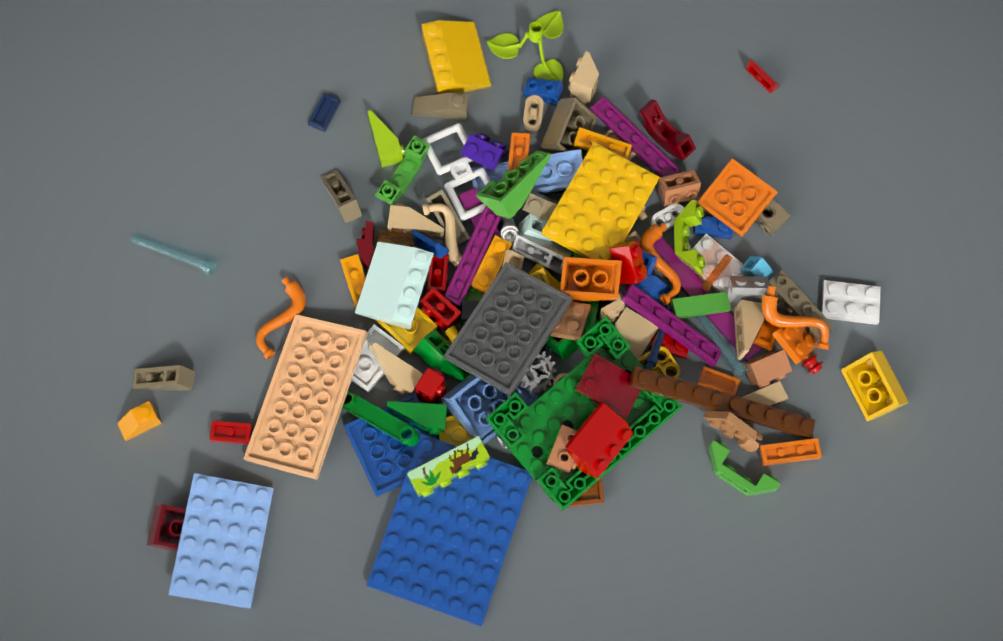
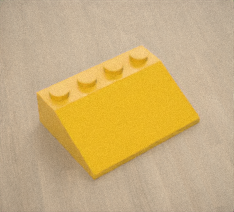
M438 20L421 24L422 36L437 94L463 93L491 87L474 22Z

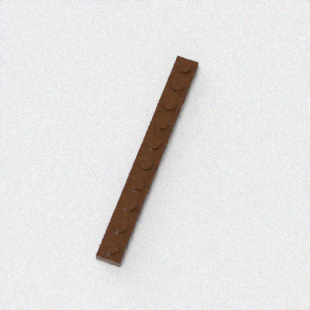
M638 366L633 368L630 387L711 411L731 412L741 420L805 439L813 437L815 419Z

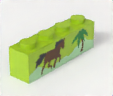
M477 436L408 472L407 476L417 496L423 495L425 498L434 493L433 489L439 486L444 488L450 485L452 479L456 477L461 479L469 475V470L475 467L477 470L483 468L488 464L487 461L490 459V456L481 439Z

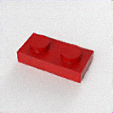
M658 329L651 339L649 349H652ZM665 333L661 346L667 348L671 355L686 359L689 349Z
M212 421L209 440L211 442L249 444L252 424Z

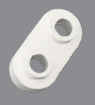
M680 204L668 206L653 215L650 225H657V222H661L667 226L666 230L672 228L676 219L672 214L677 213L679 215L684 207Z

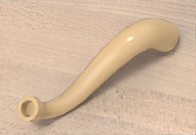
M441 203L422 204L424 215H429L433 211H440L444 214L445 248L449 249V253L446 255H449V261L455 267H458L463 255L459 252L457 246L456 224L452 210L447 205Z

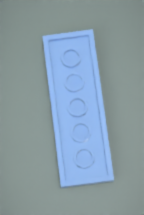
M581 149L550 154L551 157L532 190L541 194L566 190L583 162ZM509 162L498 163L495 171L485 166L474 167L471 170L474 171L483 167L490 180H495L496 182L504 177L503 173L508 170ZM480 176L472 179L473 187L478 192L485 187Z

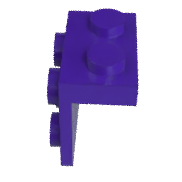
M476 133V135L469 134L461 155L495 171L502 154H508L509 150L506 149L507 146L498 141L491 142L489 141L490 137L487 135Z

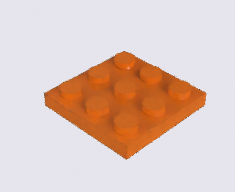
M732 158L697 203L739 236L743 237L778 192Z

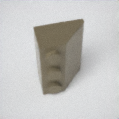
M575 97L559 99L541 147L550 154L580 149L573 146L579 127L592 131L598 117Z

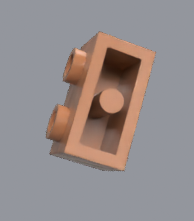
M694 170L659 178L657 194L664 206L699 198L701 182Z
M776 349L743 363L750 384L759 387L769 385V381L773 379H783L787 377V373L792 372L785 349Z
M564 425L561 426L546 464L567 473L571 469L575 470L576 463L565 446L576 434L577 430Z

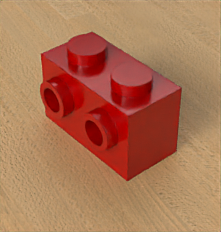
M639 241L620 242L609 248L612 260L622 261L620 285L636 284L647 278V269L644 265Z
M434 287L420 300L421 311L428 317L431 316L435 319V324L441 330H447L455 326L462 318L461 312Z
M428 368L415 386L416 396L427 404H435L437 400H441V397L446 393L444 375L437 369L431 370Z

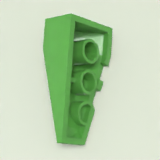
M535 151L518 163L519 167L511 171H505L503 173L504 177L496 182L495 180L490 181L476 194L477 198L497 216L510 219L523 206L549 161L550 153Z

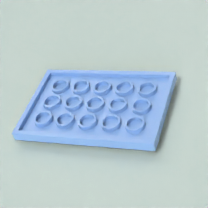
M193 474L168 595L251 608L274 488Z

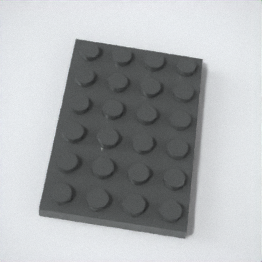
M506 262L444 354V359L505 394L512 396L572 303L573 298Z

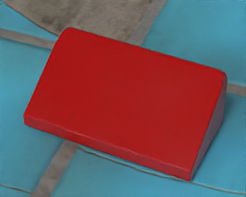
M750 60L748 62L746 71L769 93H773L780 86L755 61Z
M433 255L428 272L427 292L433 287L439 293L446 292L449 255H445L441 259Z

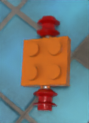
M778 327L772 333L773 337L785 349V352L795 364L805 359L802 367L807 366L809 368L808 374L810 372L815 374L823 368L821 366L823 361L818 362L816 360L818 355H810V352L818 344L804 327Z

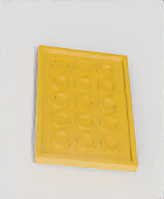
M594 142L542 230L541 235L584 258L612 260L609 248L625 241L660 177Z

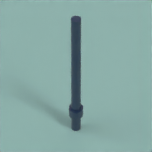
M670 302L667 304L666 309L672 313L673 310ZM660 328L658 329L651 352L645 360V369L651 371L657 365V356L665 332Z

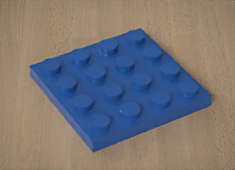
M415 393L396 401L420 403ZM387 406L381 408L385 412L412 426L418 432L419 438L421 434L437 439L435 435L429 434V431H425L419 428L418 426L410 423L409 421L403 419L402 417L396 415L395 413L389 411ZM360 418L344 425L375 496L378 497L402 486L417 444L407 446Z

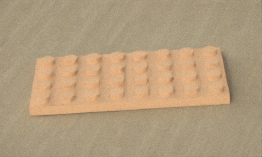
M295 314L243 459L245 461L318 480L368 334L365 330Z

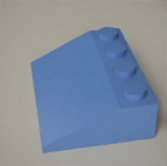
M471 374L442 396L441 399L447 405L451 414L472 438L479 436L484 445L496 435L485 418L511 396ZM521 381L514 393L516 392L529 407L538 399V396L535 392L526 391V388L521 387Z

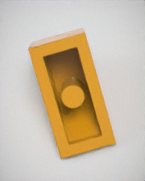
M147 401L131 409L117 424L125 441L162 424L155 407L150 401Z

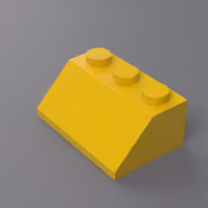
M882 351L871 352L841 369L867 421L909 403Z

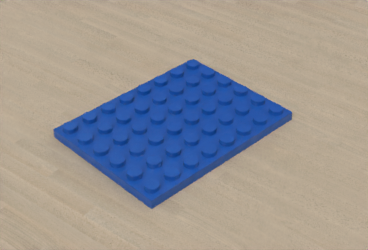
M421 434L407 473L458 446ZM490 458L487 461L488 464L483 468L477 470L475 467L469 470V475L461 479L459 477L452 479L450 485L444 488L439 486L433 489V494L424 498L423 495L417 496L406 474L366 586L482 626L532 476L527 470Z

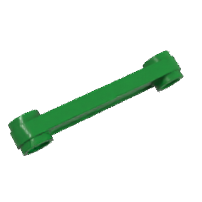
M347 392L343 408L407 446H414L418 443L419 434L412 426L354 393Z

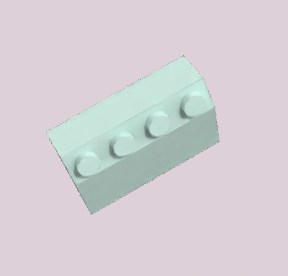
M378 242L355 314L411 330L434 253L415 247Z

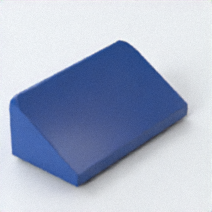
M414 229L411 231L416 246L434 253L433 255L440 259L449 253V249Z

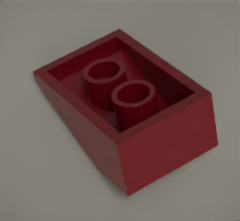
M597 354L592 355L574 388V391L598 404L601 402L605 403L615 413L625 419L641 390L630 387L632 375Z
M166 504L156 505L147 546L177 551L186 509Z

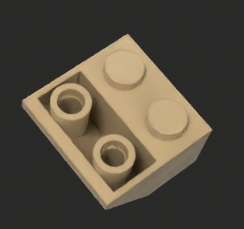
M586 51L584 56H580L577 61L576 72L573 71L570 76L568 90L570 91L569 98L575 97L581 103L589 106L597 89L599 73L590 53Z

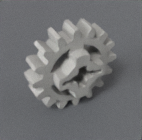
M545 351L539 352L521 380L520 386L526 388V391L537 393L540 390L546 391V386H552L550 380L556 379L553 373L557 372V369L552 368L555 362L549 361L552 356L545 355Z

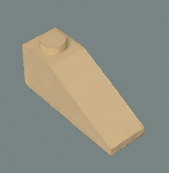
M403 204L390 205L389 233L412 235L411 231L414 229L426 237L445 238L443 227L412 208L406 207Z
M741 300L734 308L737 359L739 360L749 351L765 319L762 312V303Z
M370 343L369 349L390 384L395 386L394 390L402 395L405 393L411 394L423 373L377 343Z

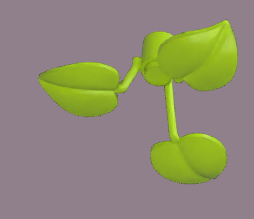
M560 10L548 13L529 25V32H525V36L520 43L518 38L510 33L500 34L487 41V45L492 53L503 59L516 57L518 55V48L522 47L527 38L533 43H539L542 64H538L535 67V78L561 82L563 80L564 72L562 65L555 59L545 62L542 47L543 35L553 39L561 36L564 31Z

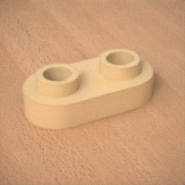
M537 95L529 96L525 102L523 126L528 131H536L541 126L544 102ZM533 121L535 124L531 125L529 122Z

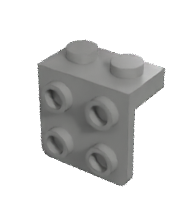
M729 276L727 296L731 308L730 311H734V308L741 300L762 303V295H767L768 286H770L768 277Z

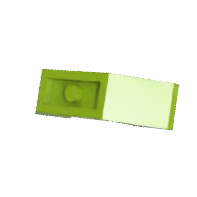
M694 199L688 203L674 220L675 254L681 262L701 275L704 274L705 257L697 249L691 250L688 242V236H690L689 227L702 225V217L704 216L702 206H699Z

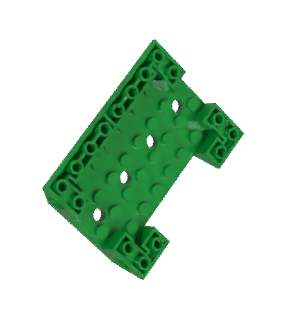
M606 316L576 341L585 359L528 407L515 392L485 418L495 434L525 470L528 471L546 495L562 511L682 408L677 400L641 390L627 418H623L633 432V435L598 479L580 471L577 465L575 470L571 469L567 473L546 464L562 423L569 421L572 424V429L578 431L597 408L591 403L589 398L574 391L592 355H599L622 370L628 371L630 375H632L635 366L645 369L629 349L631 345ZM535 446H539L542 449V455L538 458L532 455V448Z

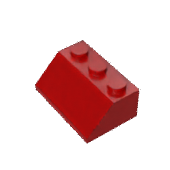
M601 402L567 443L565 448L580 471L598 479L633 435V432L623 418L605 403Z

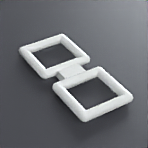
M457 123L422 140L430 144L457 132L463 145H465L468 136L462 125ZM430 145L427 155L437 174L442 175L450 171L454 180L445 183L444 188L460 219L466 220L482 213L486 206L485 204L465 212L453 188L479 176L486 186L491 181L486 170L481 167L472 171L468 163L473 160L465 156L441 166Z

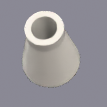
M506 218L503 221L501 238L512 243L515 241L519 230L512 218Z

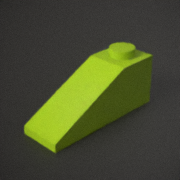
M371 110L367 111L381 167L401 163L405 155L403 144L399 145L398 138Z

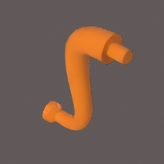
M662 223L659 226L654 224L644 232L640 240V247L658 257L654 267L672 283V289L667 294L663 293L659 296L660 301L667 305L679 293L681 282L677 273L660 257L653 246L657 240L662 238V232L667 229V226Z
M285 277L282 283L286 286L285 292L292 299L291 306L265 323L256 335L257 346L264 353L266 360L272 358L276 352L268 348L264 341L265 336L293 320L295 314L300 315L306 304V296L297 281L292 282L288 277Z
M768 286L767 295H762V312L765 319L777 327H817L821 330V341L818 343L817 348L829 350V328L827 324L817 317L780 314L777 311L778 297H774L776 287Z

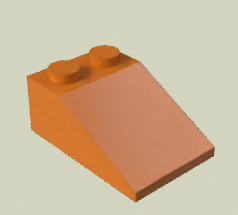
M564 257L560 291L572 297V302L618 299L622 261Z

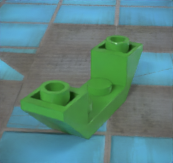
M413 136L405 148L404 159L389 182L384 180L375 196L390 205L402 198L420 171L430 144Z
M713 440L708 447L715 475L747 496L773 492L780 487L781 484L777 482L778 479L771 474L766 475L764 473L756 485L752 484L753 481L748 477H741L735 473L736 470L733 467L723 465L722 463L730 452L724 443Z

